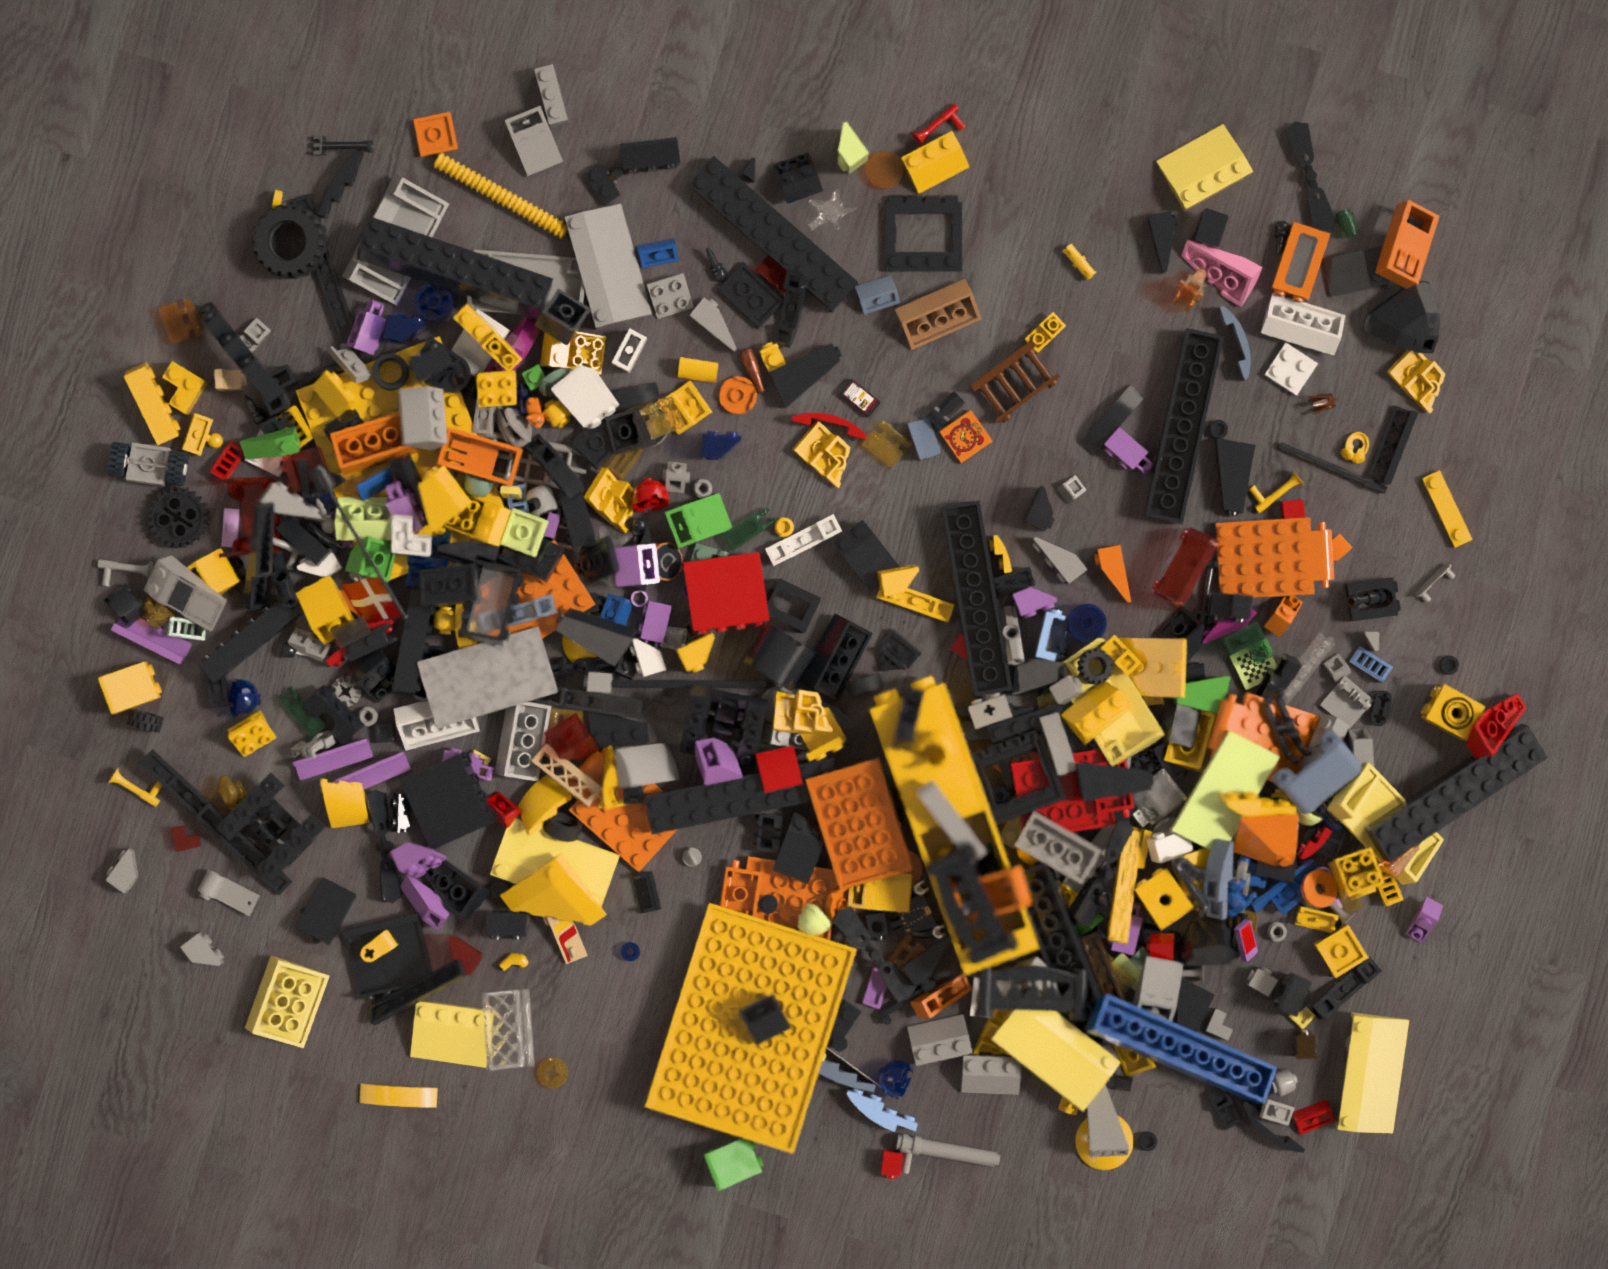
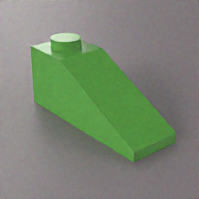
M295 426L240 441L245 459L281 457L299 452L301 446Z

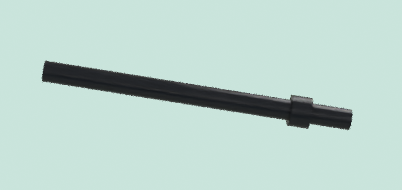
M1281 442L1278 448L1362 484V487L1370 490L1371 488L1383 494L1387 490L1386 486L1374 482V479L1368 476L1365 478Z

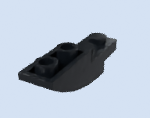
M539 433L532 437L531 442L524 446L570 501L585 490L584 485L563 458Z

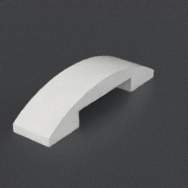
M833 514L765 550L773 566L831 538L842 532Z

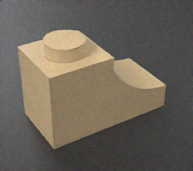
M214 369L215 389L220 392L244 390L243 386H246V376L241 370Z

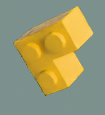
M173 361L162 377L178 387L169 404L184 414L189 415L208 382Z

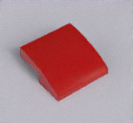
M793 745L755 754L765 793L802 784Z

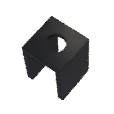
M1206 208L1202 212L1193 241L1218 249L1229 216Z

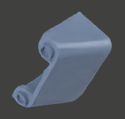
M1332 728L1320 740L1325 753L1297 776L1288 769H1282L1271 777L1303 814L1313 812L1354 779L1361 771L1360 762Z

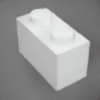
M629 328L612 364L630 373L647 341V337Z
M1172 827L1167 832L1154 833L1153 837L1146 839L1151 861L1163 863L1192 852L1191 840L1172 831Z

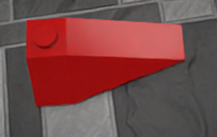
M1518 693L1511 695L1483 712L1475 721L1466 741V745L1474 758L1493 756L1527 707Z

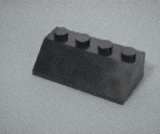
M834 613L815 650L816 654L805 669L800 682L838 701L873 633Z

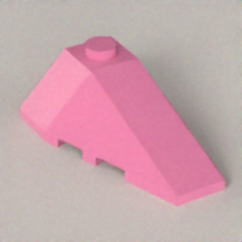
M1191 240L1186 241L1181 255L1197 272H1202L1208 278L1207 281L1211 285L1217 286L1222 291L1220 294L1241 307L1255 286L1262 270L1261 266L1244 257Z

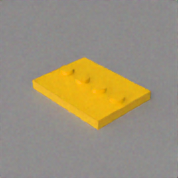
M1119 638L1142 662L1128 675L1141 696L1185 697L1187 639Z

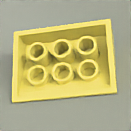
M1223 124L1156 161L1183 211L1251 175L1253 172L1244 154Z
M270 956L245 1029L253 1034L304 1048L329 975Z
M426 1000L420 1001L416 1004L410 1057L487 1068L495 1010Z

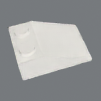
M479 309L476 310L505 340L511 333L509 329ZM465 329L452 349L453 352L461 356L468 363L471 375L474 377L478 373H482L493 359Z

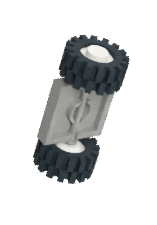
M112 442L107 463L108 476L120 478L126 476V481L163 487L165 486V481L168 485L184 486L189 463L188 452L171 451L167 447L132 443L131 452H129V444Z

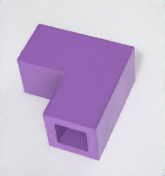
M549 512L547 518L549 522L544 536L555 539L561 515Z

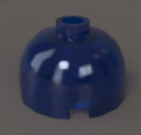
M234 679L235 682L232 683L229 701L233 705V708L230 707V714L232 717H247L256 710L257 705H261V694H258L257 687L249 680Z
M892 1060L885 1067H881L878 1072L881 1090L886 1095L899 1100L898 1096L903 1097L911 1081L908 1075L909 1072H913L912 1064L902 1060Z

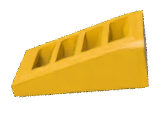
M295 405L285 412L290 411V416L293 415L294 417L292 420L298 422V425L295 426L296 430L300 427L302 428L298 436L300 437L303 434L307 436L300 441L301 448L314 439V436Z
M1383 865L1380 866V872H1388V874L1382 876L1383 880L1388 878L1391 880L1377 887L1383 905L1389 906L1402 901L1403 897L1395 877ZM1393 885L1394 889L1384 892L1383 888ZM1393 893L1396 894L1395 897L1389 899L1386 898L1387 895Z

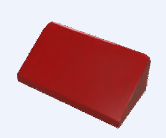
M500 792L487 799L489 806L495 812V819L505 828H508L521 812L516 805Z
M1327 1100L1294 1111L1292 1114L1299 1135L1335 1122L1331 1106Z

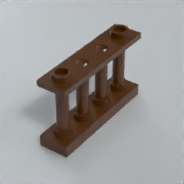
M1033 340L1029 341L970 385L974 392L978 390L980 393L983 392L1000 416L995 419L997 423L1000 421L1005 423L1012 418L1011 413L1047 386L1050 389L1058 383L1057 379L1060 376L1056 374L1052 377L1035 354L1034 348L1037 346ZM1023 356L1029 357L1046 380L1040 387L1036 388L1019 365V359ZM1008 367L1016 372L1031 392L1022 400L1004 377L1003 371ZM992 379L998 380L1016 405L1006 411L988 388V382Z

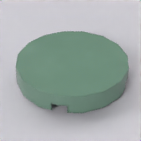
M561 368L547 375L539 384L538 389L545 397L547 394L549 397L555 396L551 388L572 372L570 368Z

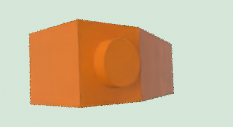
M1121 546L1097 549V554H1094L1095 564L1100 566L1101 571L1126 603L1131 602Z
M961 973L923 993L910 1003L918 1019H930L973 988L965 973Z

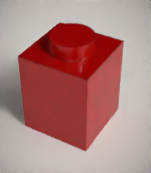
M1151 934L1150 941L1146 942V952L1150 953V957L1174 960V934Z
M883 1149L881 1174L885 1175V1178L896 1179V1176H901L903 1153Z

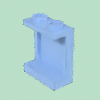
M1050 609L1049 612L1044 613L1034 654L1035 658L1055 661L1056 653L1045 651L1053 619L1065 620L1062 611Z

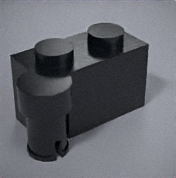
M847 1000L843 1002L837 1011L830 1037L833 1039V1048L836 1051H844L847 1048L848 1042L845 1036L862 1012Z

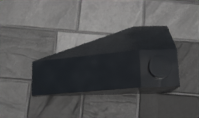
M447 859L442 861L440 866L430 868L424 874L433 886L436 894L444 902L445 907L460 919L465 918L479 908L491 891Z

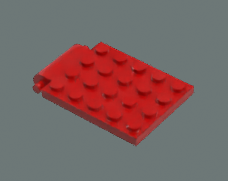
M1101 749L1072 754L1075 764L1089 763L1111 766L1109 761L1105 762L1104 753ZM1039 759L1011 763L1016 798L1050 785ZM1127 759L1114 767L1128 768ZM1075 770L1058 776L1066 800L1039 809L1036 812L1067 830L1075 832L1115 825L1114 811L1121 810L1122 818L1130 817L1129 809L1135 807L1132 793L1081 802ZM1033 812L1019 817L1022 831Z

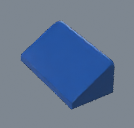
M674 238L637 246L641 268L679 261Z
M388 467L358 484L355 490L361 500L364 501L386 489L387 485L393 484L392 470Z

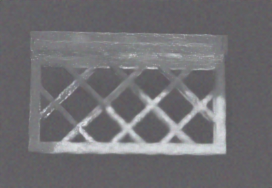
M1319 632L1298 659L1302 667L1290 685L1284 690L1285 694L1282 696L1284 703L1288 705L1329 653L1335 645L1333 643L1334 638L1324 636Z
M529 989L482 993L487 1069L498 1070L535 1066ZM509 994H514V1002L509 1006L504 1000ZM494 996L498 1000L494 1008L489 1005L488 997ZM501 1004L508 1009L503 1017L496 1012ZM510 1013L515 1016V1022L512 1026L506 1021ZM493 1015L500 1020L495 1028L490 1024V1019ZM503 1023L509 1028L505 1036L498 1032ZM512 1032L517 1036V1041L514 1045L507 1040ZM495 1034L502 1039L496 1047L492 1044L491 1040ZM504 1042L511 1048L506 1055L499 1051ZM513 1051L518 1054V1063H512L508 1059ZM497 1053L503 1059L499 1065L493 1066V1057Z

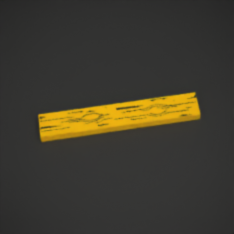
M1133 830L1117 863L1107 940L1121 944H1127L1142 832Z

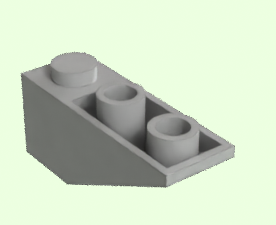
M1037 537L1032 539L1035 542L1032 545L1037 552H1043L1047 557L1044 560L1049 567H1055L1059 572L1056 575L1062 583L1067 582V584H1070L1087 570L1076 554Z
M764 723L761 742L785 747L793 745L797 749L809 750L800 733L773 731L772 724Z

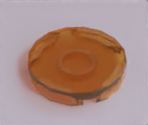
M880 151L870 157L865 171L870 184L885 190L896 186L900 182L904 169L902 161L896 154L889 151Z

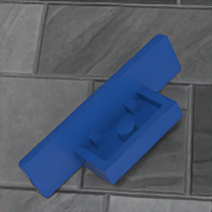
M1311 858L1300 864L1299 868L1295 871L1293 884L1275 883L1264 895L1257 896L1251 904L1254 911L1257 913L1272 902L1280 913L1285 915L1304 900L1301 893L1302 880L1306 874L1317 868L1315 861Z

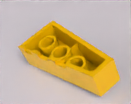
M147 361L126 370L124 378L157 445L179 436L178 430H181L179 423L176 419L173 420L170 414L172 409L168 402L165 403L163 390L160 385H157L155 374Z

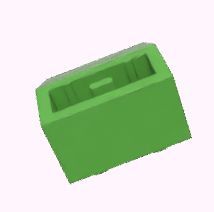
M720 493L665 512L679 549L733 529Z

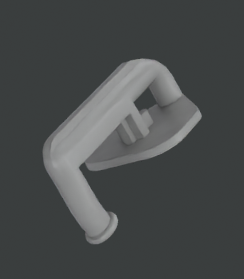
M497 406L495 421L505 441L509 445L518 448L531 442L532 427L529 425L524 413L517 409L506 408L504 410L502 406ZM513 430L521 437L517 440Z

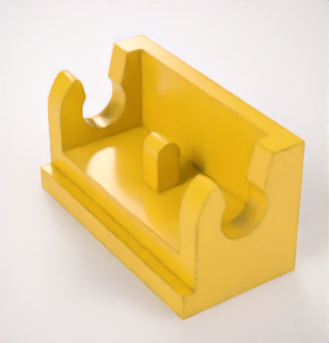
M1299 906L1295 925L1332 933L1335 931V923L1338 921L1339 915Z

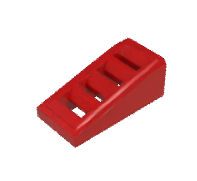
M231 440L210 472L223 481L228 482L244 457L242 447ZM233 447L241 453L238 456L234 452L230 451V449ZM227 454L236 458L235 462L227 458ZM223 460L232 466L230 468L222 464ZM221 467L226 470V475L220 472L218 468Z

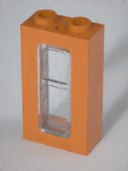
M1296 222L1292 223L1270 288L1274 290V294L1285 297L1286 294L1292 296V300L1301 303L1309 300L1330 237L1329 233Z

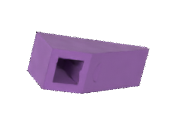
M407 875L400 888L421 919L439 931L452 912L445 907L444 902L436 892L412 876Z

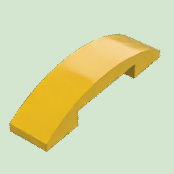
M361 1083L360 1103L402 1107H437L438 1088Z

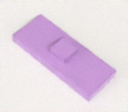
M224 508L222 547L237 548L240 509Z

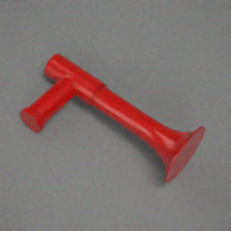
M955 103L952 104L925 129L917 133L911 132L913 139L921 147L924 146L925 138L949 118L961 131L966 125L955 114L959 111L958 106Z

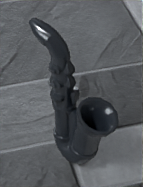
M1176 857L1172 862L1174 873L1178 875L1189 892L1200 904L1199 918L1202 919L1209 905L1207 900H1205L1204 894L1197 888L1198 885L1193 882V879L1198 883L1201 882L1206 873V868L1197 867L1185 857Z

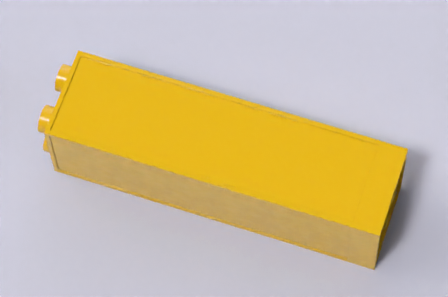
M933 676L910 684V687L913 689L925 691L910 752L891 748L903 698L899 699L896 689L875 696L874 700L877 707L870 709V713L898 791L901 793L905 804L906 813L925 867L929 862L935 860L936 850L948 845L952 847L954 843L916 792V790L932 779L981 844L986 848L987 843H991L995 858L998 859L1000 871L1010 869L945 684L936 686ZM934 731L944 732L951 738L953 750L948 760L942 766L929 770L930 764L917 749V742ZM929 875L959 962L965 974L1039 948L1027 913L1023 907L996 915L1004 933L1011 930L1015 933L1020 948L1012 952L1010 950L977 965H972L967 956L970 953V949L959 937L944 910L939 894L937 877ZM949 875L946 876L950 885L956 883ZM1010 876L1003 877L1004 880L1010 878ZM1017 898L1008 900V903L1017 901ZM974 920V921L967 922V924H968V925H973V923L975 922V920ZM973 927L971 929V933L975 935L974 939L977 943L982 942L988 930Z

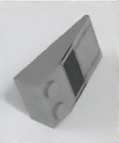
M172 555L157 560L144 588V591L160 604L209 631H213L227 601Z

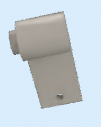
M209 869L198 888L199 896L207 900H210V898L217 899L248 916L251 915L260 897L255 892Z

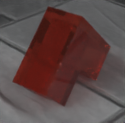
M185 826L171 829L177 852L202 846L199 835L187 837Z

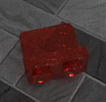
M319 446L293 455L282 456L283 461H280L283 472H287L289 478L286 480L289 491L293 490V493L296 494L302 492L298 460H308L309 472L320 465L328 469L322 449Z

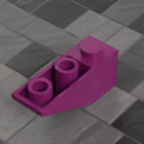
M1253 609L1251 611V619L1256 614ZM1225 618L1224 621L1214 620L1213 623L1215 625L1211 630L1209 628L1205 630L1201 643L1205 644L1242 629L1251 619L1246 620L1244 623L1232 622V618Z

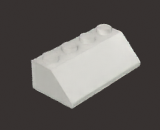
M1272 293L1261 333L1321 351L1325 354L1335 355L1341 340L1345 315Z
M421 701L394 708L396 725L405 750L480 731L476 717L436 728L429 702Z

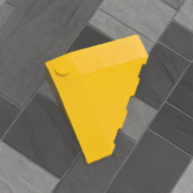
M562 853L500 895L511 911L531 913L530 915L541 917L550 916L562 921H577L591 926L607 915Z

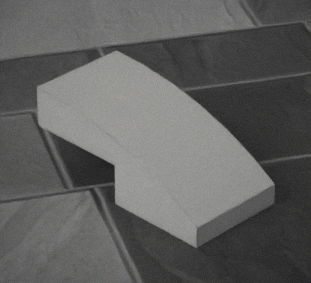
M256 318L244 330L240 338L254 352L271 330Z
M297 627L288 640V644L299 652L323 663L332 648L331 643L324 645L321 640L314 638L313 633Z

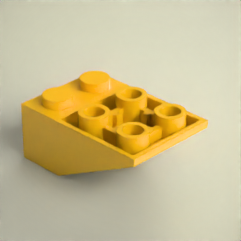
M544 332L540 366L555 369L570 368L573 371L581 365L593 368L601 375L606 336L577 332L568 346Z
M466 494L472 502L442 526L500 546L512 510Z
M900 873L850 887L848 907L909 913L913 874Z

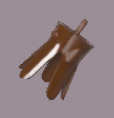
M1332 393L1324 396H1310L1309 402H1314L1313 406L1315 407L1311 412L1316 415L1323 410L1335 408L1334 401L1338 400V398L1334 399Z

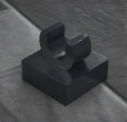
M470 378L467 390H462V393L467 397L477 400L476 378Z
M642 785L623 787L624 804L643 803Z

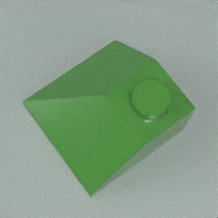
M366 536L362 543L384 580L389 582L396 553H392V543ZM358 544L350 552L345 571L366 577H378Z

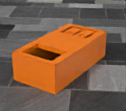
M1410 200L1397 204L1375 273L1406 289L1417 285L1429 252L1439 215ZM1408 216L1423 223L1421 230L1407 223Z
M448 427L446 432L447 444L442 446L437 462L439 466L444 465L452 470L513 487L523 449ZM451 436L471 441L470 444L455 439L452 441L451 448L467 452V455L450 450L448 459L464 463L463 466L444 461ZM499 450L516 454L509 480L492 475Z
M1021 866L979 877L996 915L1020 909L1032 903ZM1010 876L1009 879L1001 880L1003 877ZM960 882L951 884L950 888L957 889ZM1011 887L1014 888L1013 890L1006 891V892H1005V890H1004V889L1011 888ZM956 892L954 896L958 900V905L962 907L959 894ZM1017 898V901L1008 903V900ZM963 911V916L967 918L966 922L976 920L980 912H974L965 915Z

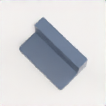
M891 275L855 287L864 314L900 303L897 288Z
M928 418L907 424L919 461L941 453Z

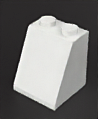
M579 365L551 388L559 400L580 424L586 428H596L601 424V420L604 417L612 415L616 411L615 408L619 406L617 400L593 368Z

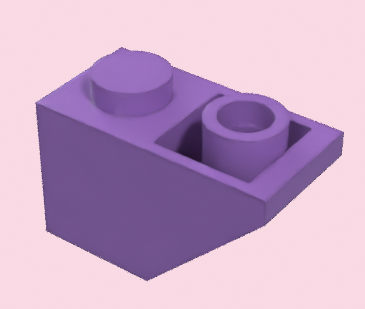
M1426 897L1418 907L1405 935L1422 943L1438 922L1443 905Z

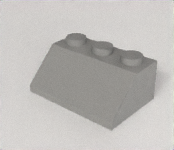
M425 386L398 390L402 445L432 451L446 445L447 434L443 389Z
M963 1014L907 1026L916 1066L972 1054Z
M963 1055L961 1092L1019 1095L1021 1063L1015 1058L1008 1055Z

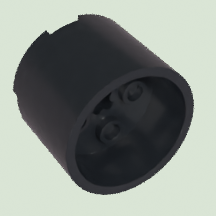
M767 622L742 660L788 691H791L816 653L778 627Z

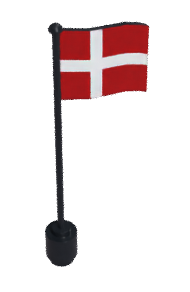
M323 465L314 468L309 472L312 482L319 493L324 492L325 495L329 493L378 577H367L352 583H340L363 623H376L387 618L402 617V620H406L408 614L405 615L332 491L335 490L336 482L329 470L324 468Z

